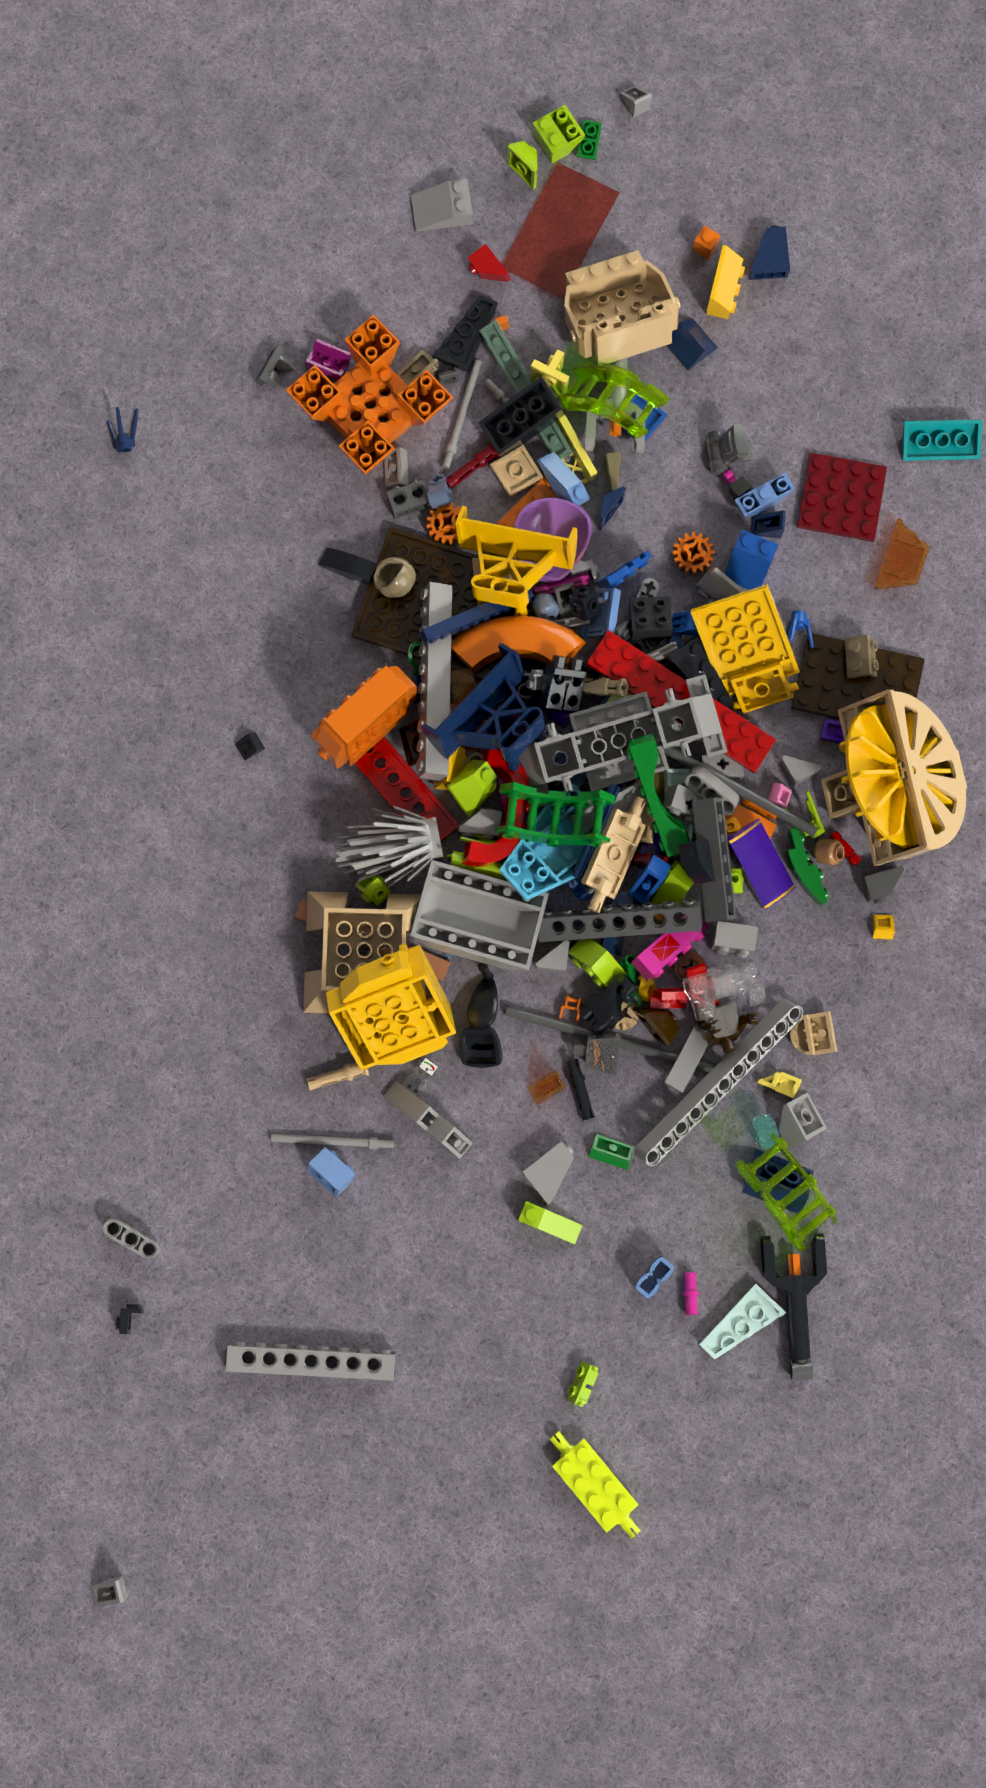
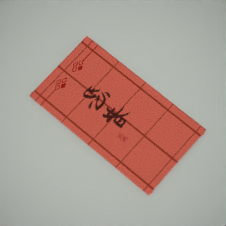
M558 163L502 264L506 271L559 298H563L566 293L565 273L579 269L620 192Z

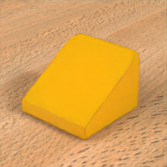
M873 914V939H893L895 933L893 915Z

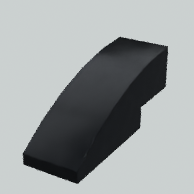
M326 548L318 565L352 581L357 580L371 586L378 564L347 552Z

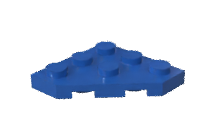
M648 550L641 553L595 583L600 590L619 585L625 578L635 574L636 568L641 569L649 564L647 560L652 556Z

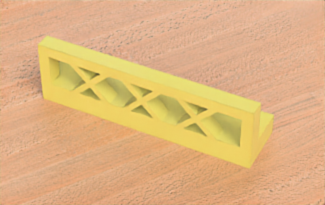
M564 415L556 422L573 450L570 456L574 457L575 463L573 466L567 464L564 459L562 461L569 469H572L573 473L574 470L583 473L585 479L581 480V482L585 485L595 480L598 472L566 415Z

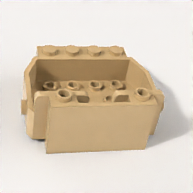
M639 250L565 273V322L572 342L575 343L578 353L584 358L594 356L599 367L672 343V330H676L678 327L680 301L678 297H674L664 273L648 260L643 261Z

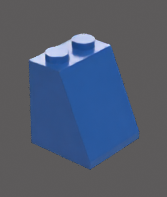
M741 530L724 574L738 586L748 590L762 586L779 544Z

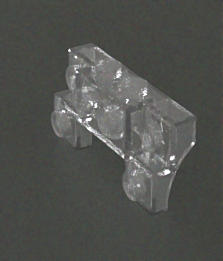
M754 961L724 964V968H709L706 973L683 979L684 991L691 1001L695 1018L699 1021L717 1016L716 999L743 992L746 1006L767 1002L764 982L759 981L757 964Z

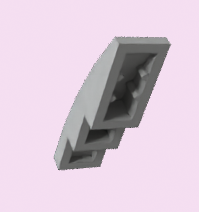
M697 1023L664 1084L680 1093H683L708 1046L707 1041L702 1038L701 1030Z

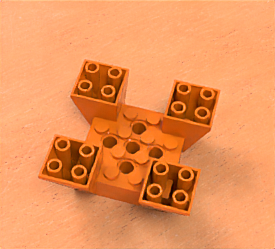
M374 314L344 339L356 365L336 383L333 384L314 365L286 389V392L311 419L330 422L346 439L339 445V448L365 475L395 450L391 443L411 426L425 424L453 399V396L427 369L408 386L390 368V365L400 345V341ZM357 391L362 392L360 395L354 394ZM389 393L388 396H382L381 394ZM369 405L375 406L373 409L367 408ZM360 418L359 421H353L352 419ZM381 419H387V420H388V421L385 422V423H384V422H380Z

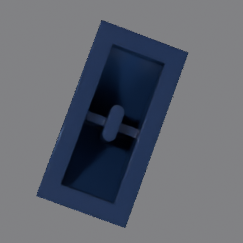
M781 510L752 516L751 533L759 537L781 539L785 529L786 511Z

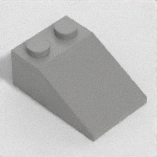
M468 179L447 181L411 195L416 232L473 224Z

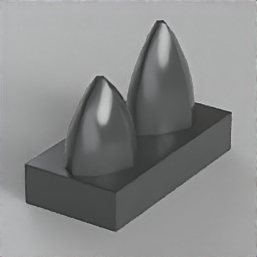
M277 345L272 349L255 380L257 384L261 386L263 384L280 386L282 384L281 379L274 368L285 372L294 371L291 361L283 354L284 349Z

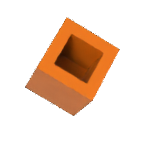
M704 225L694 240L692 251L709 260L719 244L721 235Z

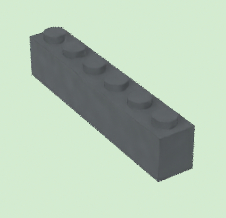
M723 798L692 801L693 806L691 808L695 823L694 835L696 841H709L715 881L701 884L700 892L703 897V916L705 917V922L737 919Z

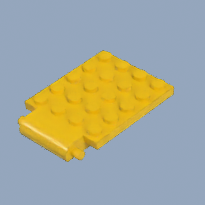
M768 584L691 609V615L710 663L717 671L728 694H736L738 701L733 702L734 710L741 708L744 714L793 698L792 692L799 690L797 682L790 684L787 677L798 674L800 670Z

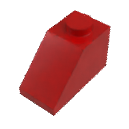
M484 244L468 257L470 263L468 268L474 276L478 274L481 279L505 282L511 280L509 273L487 244Z

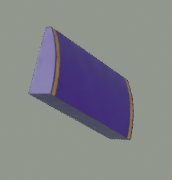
M759 818L727 837L728 847L739 868L742 869V873L761 908L768 909L796 888Z

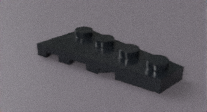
M480 295L465 313L460 323L458 322L454 327L452 333L442 342L440 348L434 352L432 358H436L442 363L468 373L483 340L479 330L492 320L498 302Z
M698 636L693 637L665 656L676 667V671L686 679L705 674L712 698L729 709L734 706L717 671L710 663L705 648Z

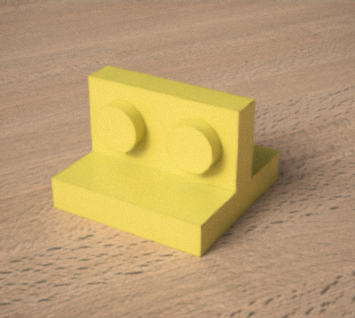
M557 349L555 355L551 354L547 364L534 359L530 371V378L533 382L541 376L548 379L556 393L562 397H565L569 385V376L561 372L564 352Z

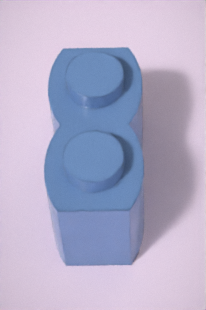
M664 1257L655 1259L650 1264L647 1273H644L637 1279L634 1289L644 1298L653 1296L659 1289L660 1282L670 1277L674 1266Z

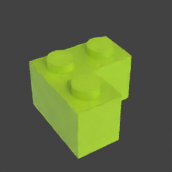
M675 860L664 879L665 882L654 892L655 896L651 902L654 904H662L665 901L680 903L692 887L694 881L682 868L680 861Z
M580 939L568 952L573 957L571 960L573 964L579 969L583 967V970L590 977L593 976L594 979L592 981L599 988H607L609 982L615 976L622 973L626 974L612 955L592 939Z

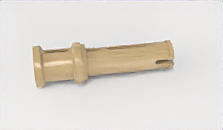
M347 1063L343 1065V1068L307 1078V1083L311 1091L342 1080L353 1081L356 1077L362 1075L369 1076L370 1073L368 1068L361 1071L357 1063L350 1065Z

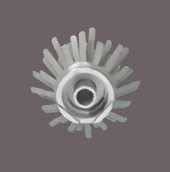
M393 806L395 811L404 814V816L371 808L374 812L382 813L381 816L374 815L375 819L404 824L374 822L373 825L347 826L349 832H358L360 835L337 837L338 840L348 839V843L333 846L336 849L346 847L345 849L335 851V854L339 855L335 859L336 862L350 861L340 863L338 867L348 865L353 867V869L344 871L343 874L359 870L357 874L366 872L367 875L358 878L357 881L384 871L388 873L411 862L385 878L384 881L387 882L395 878V880L387 885V888H389L416 869L407 877L408 882H410L430 864L431 860L443 857L436 817L425 818L397 806Z

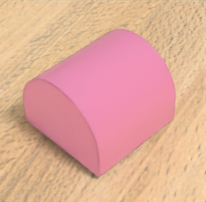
M773 783L768 800L783 809L787 808L792 790L781 783Z

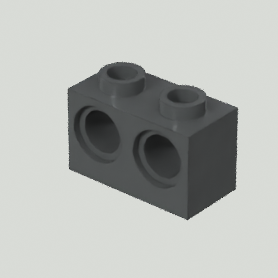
M413 480L406 486H395L386 492L394 519L431 507L424 480ZM415 492H421L423 494L420 498H416L413 496ZM397 498L404 499V502L401 504H396L394 501Z

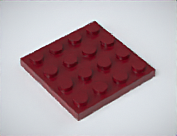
M811 452L797 528L874 542L887 466Z

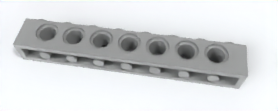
M233 1341V1345H228L227 1372L394 1381L396 1354H391V1350L379 1349V1353H370L371 1349L358 1348V1352H350L348 1347H337V1351H329L328 1346H316V1350L308 1349V1345H296L295 1349L287 1348V1344H275V1347H266L267 1343L254 1342V1346H245L246 1342ZM246 1351L254 1354L252 1363L245 1362L243 1356ZM267 1352L274 1354L275 1361L273 1364L265 1362L264 1356ZM291 1353L296 1357L294 1365H288L285 1362L287 1354ZM308 1355H314L317 1358L315 1366L307 1365L306 1357ZM329 1356L337 1358L338 1364L336 1367L331 1368L327 1365L326 1360ZM350 1357L358 1359L359 1365L356 1369L348 1367L347 1361ZM371 1358H376L379 1361L380 1366L377 1370L369 1368L368 1361Z

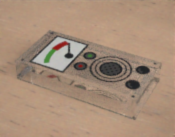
M429 1054L424 1055L402 1086L419 1098L443 1064Z

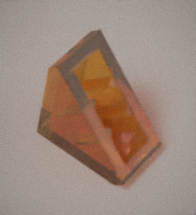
M554 1070L528 1086V1089L538 1105L564 1091L566 1087L558 1072Z

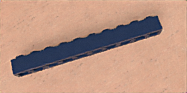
M531 588L528 590L529 603L534 597ZM486 602L422 629L420 636L425 645L428 643L433 644L438 639H445L447 635H454L459 630L464 631L471 625L476 626L481 621L485 622L492 616L497 617L502 612L507 613L514 607Z

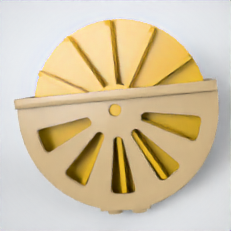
M887 689L838 709L845 740L839 744V749L846 754L847 770L821 779L829 817L844 818L853 814L856 817H863L874 866L894 860L908 859L948 844L956 836L962 825L966 808L967 785L959 752L956 750L949 733L938 717L917 698L892 689Z

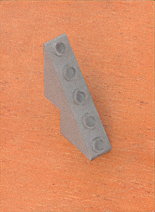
M397 1081L383 1096L459 1159L472 1145V1142L456 1127Z

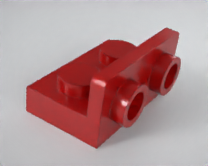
M650 988L649 1008H685L689 1000H697V991L688 988Z

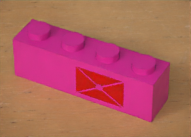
M702 919L701 931L664 933L638 955L632 962V965L647 981L652 977L657 979L664 972L663 967L666 965L672 966L678 960V954L682 953L684 955L692 948L691 943L694 940L698 943L706 936L704 932L709 926Z

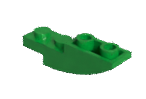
M792 828L788 831L792 849L785 853L787 861L803 890L818 905L823 906L827 903L829 895L826 887L823 888L821 882L823 880L821 868L818 869L817 864L808 865L810 863V856L803 847L805 843L804 835L802 832H799L798 828Z

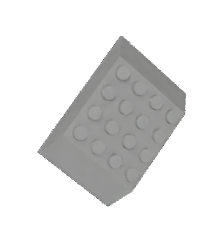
M431 860L410 937L428 948L505 970L529 971L549 893L545 892L525 901L507 881Z

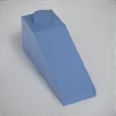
M555 452L537 460L557 498L568 500L578 506L590 500L581 480Z

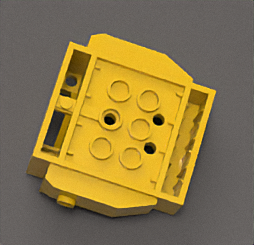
M405 943L399 945V951L357 967L340 983V987L326 992L329 1014L361 1071L375 1065L409 1062L442 1049L448 1043L447 1037L456 1034L450 1003L420 945L408 949ZM422 979H424L428 988L424 989Z

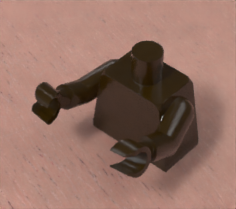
M736 1003L700 1010L695 1017V1021L701 1030L702 1038L710 1046L721 1044L724 1053H730L735 1050L733 1041L737 1040L747 1024H759L756 1021L757 1012L742 1014L738 1018Z

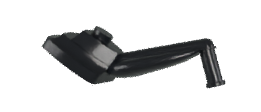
M480 963L478 969L482 972L484 978L476 986L469 1001L467 1020L471 1026L466 1027L461 1032L459 1048L462 1064L477 1068H489L498 1066L503 1061L499 1037L495 1029L490 1026L495 1021L497 1015L498 993L493 973L490 972L487 964Z

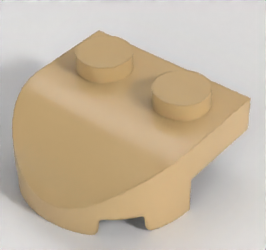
M830 1011L803 1015L800 1021L791 1029L790 1037L792 1044L803 1054L821 1055L837 1052Z

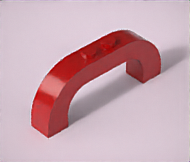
M484 749L482 761H487L492 770L502 777L505 784L516 782L529 786L527 773L522 764L520 768L518 767V770L511 771L508 768L507 761L502 758L500 751ZM507 797L501 826L506 825L509 802ZM517 800L514 827L525 829L526 822L524 821V816L529 809V804L526 800ZM499 833L497 841L493 844H484L471 840L465 844L462 864L473 867L493 865L508 856L515 849L519 839L504 838Z

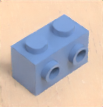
M326 1147L310 1161L306 1170L336 1198L353 1182L355 1177L353 1168L340 1161L338 1155Z

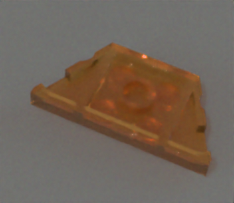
M900 518L896 520L874 586L876 590L917 585L930 547L923 540H920L913 530L910 531Z

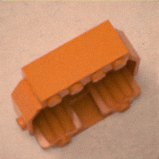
M386 665L383 669L378 668L371 675L372 677L366 679L356 688L357 692L355 694L346 696L341 702L342 705L337 710L332 709L318 723L319 727L312 732L311 736L317 743V753L324 761L328 759L336 769L342 767L345 763L351 767L409 715V705L417 698V686L398 666L388 668Z

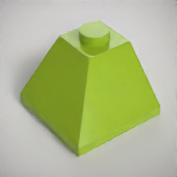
M525 141L511 143L508 145L507 164L534 190L537 183V151Z
M472 760L452 780L447 788L466 815L471 817L496 790L497 776L487 761Z

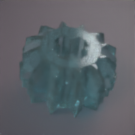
M766 1114L752 1119L751 1130L758 1147L762 1150H769L778 1146L780 1134L773 1117Z

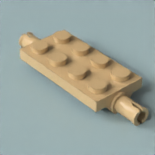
M634 797L629 812L624 813L619 809L612 808L601 834L610 838V842L603 843L600 847L595 848L581 883L594 889L595 893L588 906V909L600 913L606 897L610 899L616 898L646 825L640 822V815L647 801L641 797Z

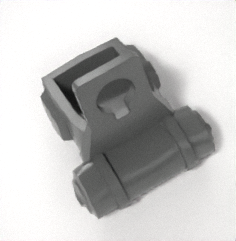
M733 425L724 434L717 430L706 434L705 445H707L708 467H710L712 474H723L727 471V465L753 460L751 443L747 440L745 426Z

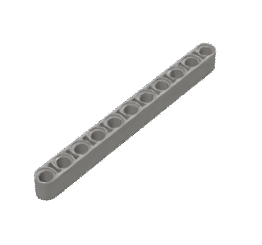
M787 999L780 1001L735 1046V1050L728 1053L636 1146L635 1156L648 1166L657 1165L800 1021L803 1016V1009Z

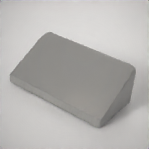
M402 447L395 448L384 459L386 489L395 486L403 487L409 483L407 450Z

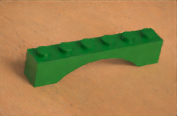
M652 733L630 740L627 753L629 759L634 760L635 767H633L636 778L641 780L640 790L642 796H646L649 802L646 804L649 815L654 817L655 821L652 823L655 833L660 834L659 844L662 852L666 851L667 857L680 854L679 844L689 843L690 839L685 825L667 812L656 793L654 773L659 760V750L654 735Z

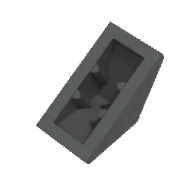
M573 582L554 587L553 597L560 608V619L573 617L569 596L575 592Z

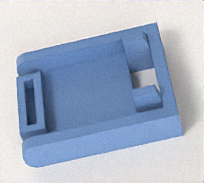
M616 588L596 590L598 599L603 597L608 602L599 604L601 612L591 618L590 625H581L580 637L582 639L604 637L608 630L615 634L621 590Z

